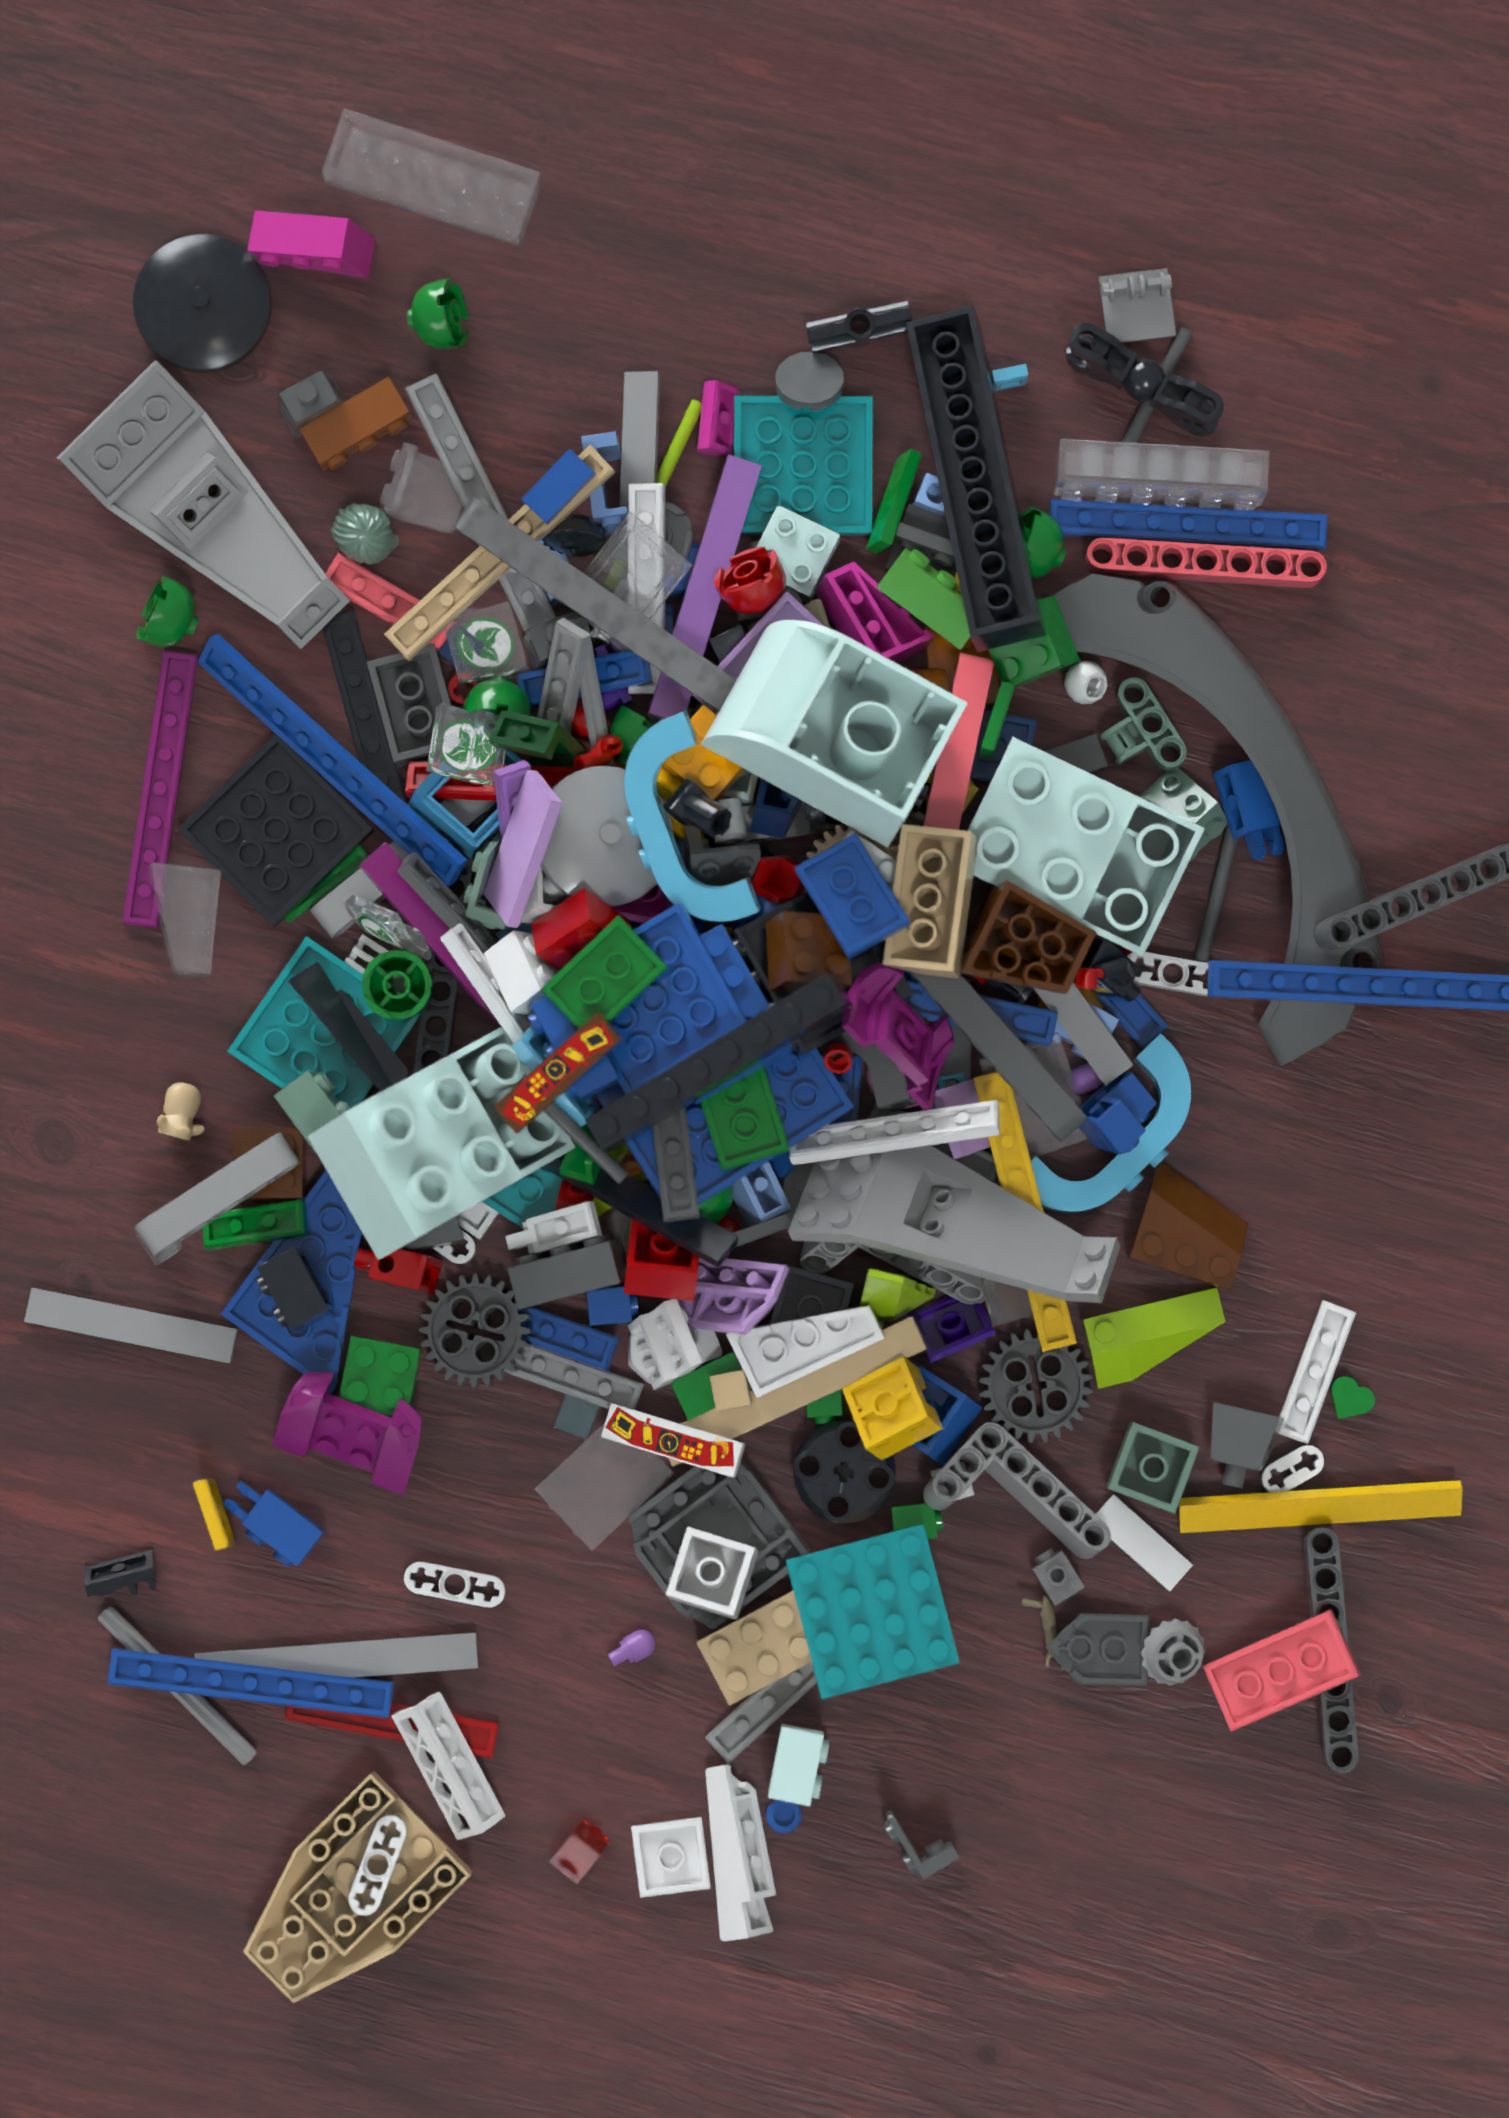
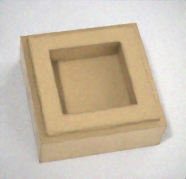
M743 1370L710 1376L716 1411L752 1405L748 1379Z

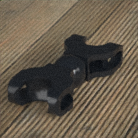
M1082 323L1072 330L1066 350V360L1072 368L1094 380L1111 384L1118 389H1121L1123 385L1126 393L1133 400L1140 402L1152 401L1150 407L1158 410L1172 423L1195 436L1205 437L1216 429L1219 418L1224 410L1223 399L1219 394L1196 381L1179 377L1170 371L1166 375L1162 367L1154 360L1146 358L1137 359V353L1128 349L1110 333L1093 324ZM1082 334H1090L1094 337V339ZM1194 422H1196V423H1198V424H1201V425H1204V426H1202V427H1201V426H1197Z

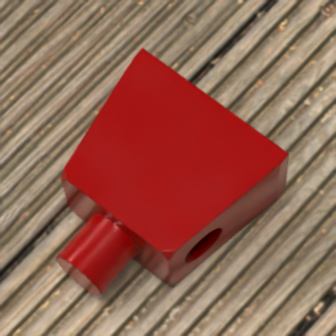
M359 1248L354 1265L357 1269L369 1271L368 1278L435 1295L443 1261L397 1249L378 1260L373 1250Z

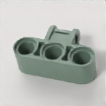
M1134 677L1126 679L1121 683L1116 694V702L1126 719L1112 726L1099 737L1102 741L1108 743L1117 757L1115 760L1117 766L1122 765L1146 750L1159 770L1166 772L1179 768L1186 757L1187 751L1183 740L1145 681ZM1128 688H1136L1141 692L1142 700L1136 704L1130 703L1125 699L1124 691ZM1147 717L1156 718L1160 723V730L1155 733L1147 732L1142 726V720ZM1166 746L1175 748L1179 754V759L1175 762L1165 761L1161 757V749Z

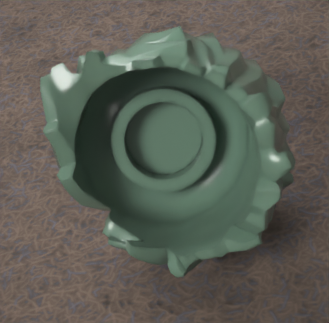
M354 502L344 510L342 508L338 509L339 515L335 517L331 533L334 540L338 543V550H341L342 554L346 555L347 558L359 564L364 562L368 565L380 563L399 544L398 536L393 534L389 518L381 508L378 509L369 504L357 505Z

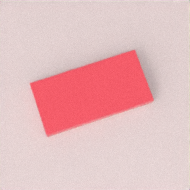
M1332 1610L1202 1666L1231 1732L1361 1676Z

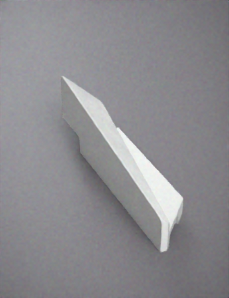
M729 1764L707 1768L705 1772L720 1939L722 1941L738 1940L773 1932L764 1898L776 1895L756 1789L748 1782H740L733 1776Z

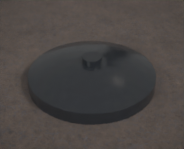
M198 234L185 236L161 247L143 266L133 293L135 321L146 344L159 358L168 364L190 372L206 373L220 371L245 359L263 339L271 317L272 299L270 287L259 263L242 246L229 239L215 235Z

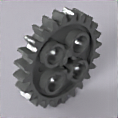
M474 1274L471 1283H469L466 1276H459V1286L448 1280L446 1282L448 1292L445 1293L436 1289L435 1293L439 1301L437 1303L432 1301L426 1302L432 1309V1313L421 1314L420 1316L429 1322L427 1327L419 1329V1332L428 1334V1339L420 1343V1346L431 1347L432 1350L425 1359L429 1361L437 1359L438 1362L433 1370L440 1372L447 1369L445 1374V1380L451 1381L458 1375L457 1383L459 1386H465L470 1378L472 1388H479L482 1378L485 1385L491 1387L493 1386L494 1375L500 1381H505L504 1370L507 1369L516 1373L518 1370L513 1361L515 1359L526 1360L525 1356L520 1352L521 1347L531 1348L532 1346L529 1342L523 1340L524 1335L534 1333V1330L524 1327V1323L532 1319V1315L521 1314L520 1311L522 1309H518L517 1302H514V1291L511 1290L505 1293L507 1282L501 1281L494 1287L495 1278L490 1275L487 1276L484 1284H482L480 1274ZM468 1300L472 1307L471 1313L467 1318L461 1319L458 1316L457 1307L461 1301ZM501 1309L504 1312L505 1321L500 1327L494 1328L491 1325L490 1316L493 1311ZM452 1320L470 1326L478 1325L480 1329L504 1335L505 1340L501 1342L479 1335L474 1337L473 1333L448 1327L447 1322ZM457 1333L462 1339V1346L460 1350L452 1353L448 1348V1340L453 1334ZM487 1343H491L495 1348V1356L489 1362H485L481 1358V1349Z
M1028 1329L1024 1330L1022 1341L1013 1333L1010 1335L1011 1346L1002 1341L998 1343L1002 1351L1000 1355L991 1351L988 1353L994 1361L993 1365H982V1368L989 1373V1377L981 1378L978 1382L988 1385V1390L981 1392L979 1397L990 1399V1403L983 1410L989 1411L994 1409L996 1414L991 1419V1422L1004 1421L1003 1428L1006 1431L1011 1427L1014 1428V1439L1016 1440L1021 1437L1023 1432L1027 1433L1028 1443L1033 1442L1035 1434H1039L1042 1442L1046 1443L1048 1432H1052L1059 1439L1061 1438L1060 1427L1063 1426L1069 1431L1073 1430V1426L1069 1421L1071 1418L1083 1420L1082 1415L1077 1411L1078 1408L1090 1407V1404L1082 1399L1083 1395L1093 1393V1390L1084 1387V1382L1092 1379V1375L1082 1374L1081 1372L1088 1365V1361L1077 1363L1076 1358L1081 1350L1077 1349L1069 1352L1067 1350L1068 1346L1042 1352L1038 1333L1036 1338H1032ZM1029 1355H1033L1035 1359L1037 1380L1039 1382L1044 1381L1045 1388L1039 1392L1044 1413L1043 1417L1037 1416L1034 1392L1027 1391L1026 1384L1032 1382L1028 1364ZM1046 1356H1053L1059 1361L1060 1369L1054 1376L1045 1375L1041 1370V1361ZM1013 1361L1021 1363L1025 1369L1023 1379L1018 1382L1011 1381L1006 1375V1367ZM1054 1390L1061 1392L1065 1397V1405L1059 1411L1051 1410L1046 1403L1048 1394ZM1018 1396L1026 1397L1031 1404L1030 1412L1023 1417L1015 1415L1011 1408L1013 1400Z

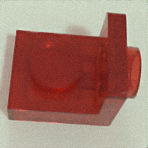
M582 1820L549 1863L578 1884L603 1853L610 1840L604 1836L601 1829Z

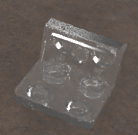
M404 442L401 452L396 450L391 462L390 470L395 472L392 483L385 484L380 503L385 504L384 510L387 517L446 534L453 533L456 529L453 525L460 515L462 505L440 460L420 454L417 446Z

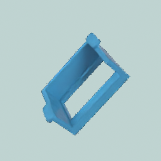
M482 720L463 741H465L479 726L483 728L490 736L491 732L487 729L486 725ZM495 747L493 759L500 765H511L523 761L514 752ZM442 762L414 790L408 806L434 830L441 832L472 859L483 848L486 841L490 840L500 830L498 809L472 833L433 798V795L456 773Z

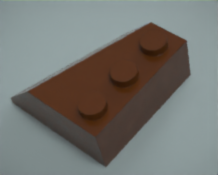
M1006 880L992 888L964 945L960 973L1067 994L1097 932Z
M1161 1161L1155 1167L1127 1259L1229 1291L1232 1289L1241 1260L1248 1223Z

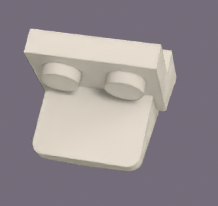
M677 1299L663 1302L652 1312L639 1316L628 1325L631 1333L628 1339V1365L644 1381L651 1384L653 1390L672 1383V1381L692 1372L695 1368L712 1362L722 1355V1348L715 1331L689 1327L687 1314L679 1306Z

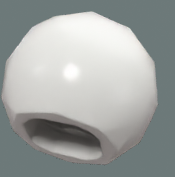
M1079 661L1071 666L1064 680L1066 693L1075 702L1080 704H1093L1101 699L1108 685L1106 672L1097 663L1092 661Z

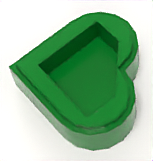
M1348 1376L1339 1377L1332 1382L1330 1387L1331 1397L1337 1419L1364 1414L1373 1408L1375 1396L1369 1388L1358 1387L1357 1382Z

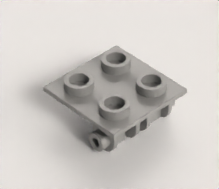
M1167 268L1099 277L1106 332L1116 337L1122 343L1176 336L1170 292L1172 282Z

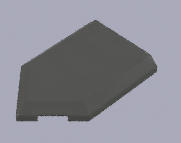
M1080 1613L1046 1647V1650L1078 1685L1147 1686L1148 1672L1142 1666L1144 1659L1140 1652L1145 1647L1144 1639L1149 1635V1615Z

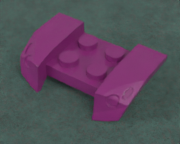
M879 962L862 970L848 991L847 995L853 1006L844 1011L842 1027L863 1048L876 1043L880 1052L886 1054L898 1066L903 1075L908 1076L906 1092L924 1110H932L940 1070L947 1055L954 1046V1034L949 1019L945 1014L939 1020L927 1025L892 989L903 977L904 970L885 966Z
M333 1372L305 1373L292 1388L284 1405L272 1446L303 1458L306 1457L309 1449L315 1450L326 1456L372 1472L371 1484L404 1496L420 1439L422 1423L420 1415L400 1398L392 1418L328 1394L327 1392L334 1376Z

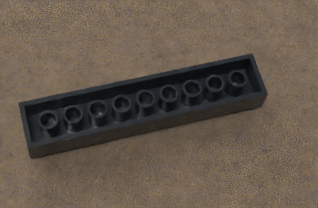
M972 305L907 322L906 325L970 637L977 652L1045 636V627L981 323L975 308Z

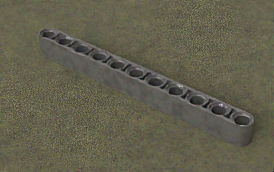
M472 497L453 527L574 612L585 617L590 623L680 686L700 697L702 701L716 711H720L736 679L484 503Z

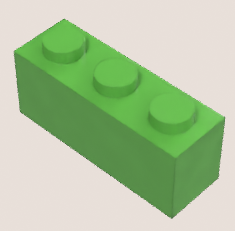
M905 548L876 588L961 650L970 638V632L961 588L957 586V580L948 572L943 570L938 572L930 566L929 559L918 550L913 549L910 551Z

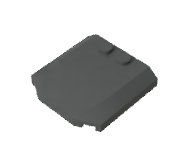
M741 1458L736 1478L694 1466L628 1516L633 1531L635 1554L665 1595L687 1527L757 1549L758 1556L741 1609L789 1573L786 1564L787 1559L811 1553L802 1536L743 1458ZM669 1599L679 1613L706 1624L712 1630L729 1618Z

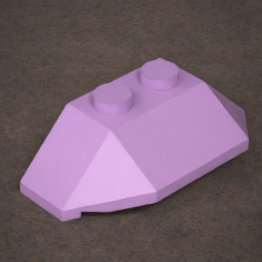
M699 1257L694 1301L677 1299V1301L687 1314L688 1326L693 1329L746 1335L774 1306L789 1268L786 1265L727 1258L717 1268Z

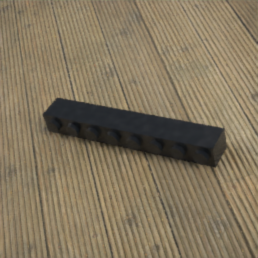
M827 972L585 1119V1122L601 1150L613 1151L853 1006V1003L836 974Z

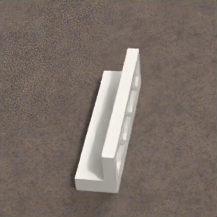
M441 1692L431 1694L416 1706L400 1710L392 1715L396 1726L457 1840L481 1834L505 1817L497 1798ZM412 1717L418 1732L413 1730L407 1718ZM425 1751L431 1753L435 1764L428 1759ZM442 1782L448 1785L451 1794L445 1791ZM458 1812L465 1817L469 1827H464Z

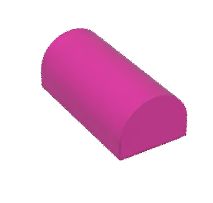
M717 380L704 382L697 452L718 457L732 455L734 442V396H738L739 388Z

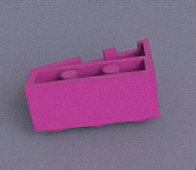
M255 211L247 251L256 256L260 264L278 267L279 264L298 269H313L368 279L376 239L349 218Z
M851 562L824 575L815 589V593L822 601L824 609L838 632L896 664L923 653L934 638L931 632L927 629L925 631L922 630L908 617L910 613L905 608H899L882 591L876 588L878 583L855 562Z

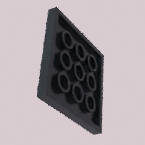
M277 734L260 748L177 829L274 928L375 832Z

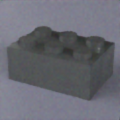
M435 645L425 646L410 661L402 653L368 661L369 673L393 762L396 767L407 766L409 761L422 762L440 757L437 749L438 736L446 725L456 722Z
M605 1234L584 1240L583 1248L577 1249V1245L574 1243L550 1249L551 1256L544 1258L542 1252L516 1258L517 1265L508 1268L518 1309L625 1281L627 1260L621 1238L611 1240L610 1234Z

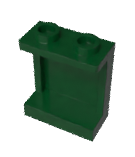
M504 710L501 711L488 740L496 748L530 755L529 764L531 766L574 767L573 760L576 756L589 753L559 722Z

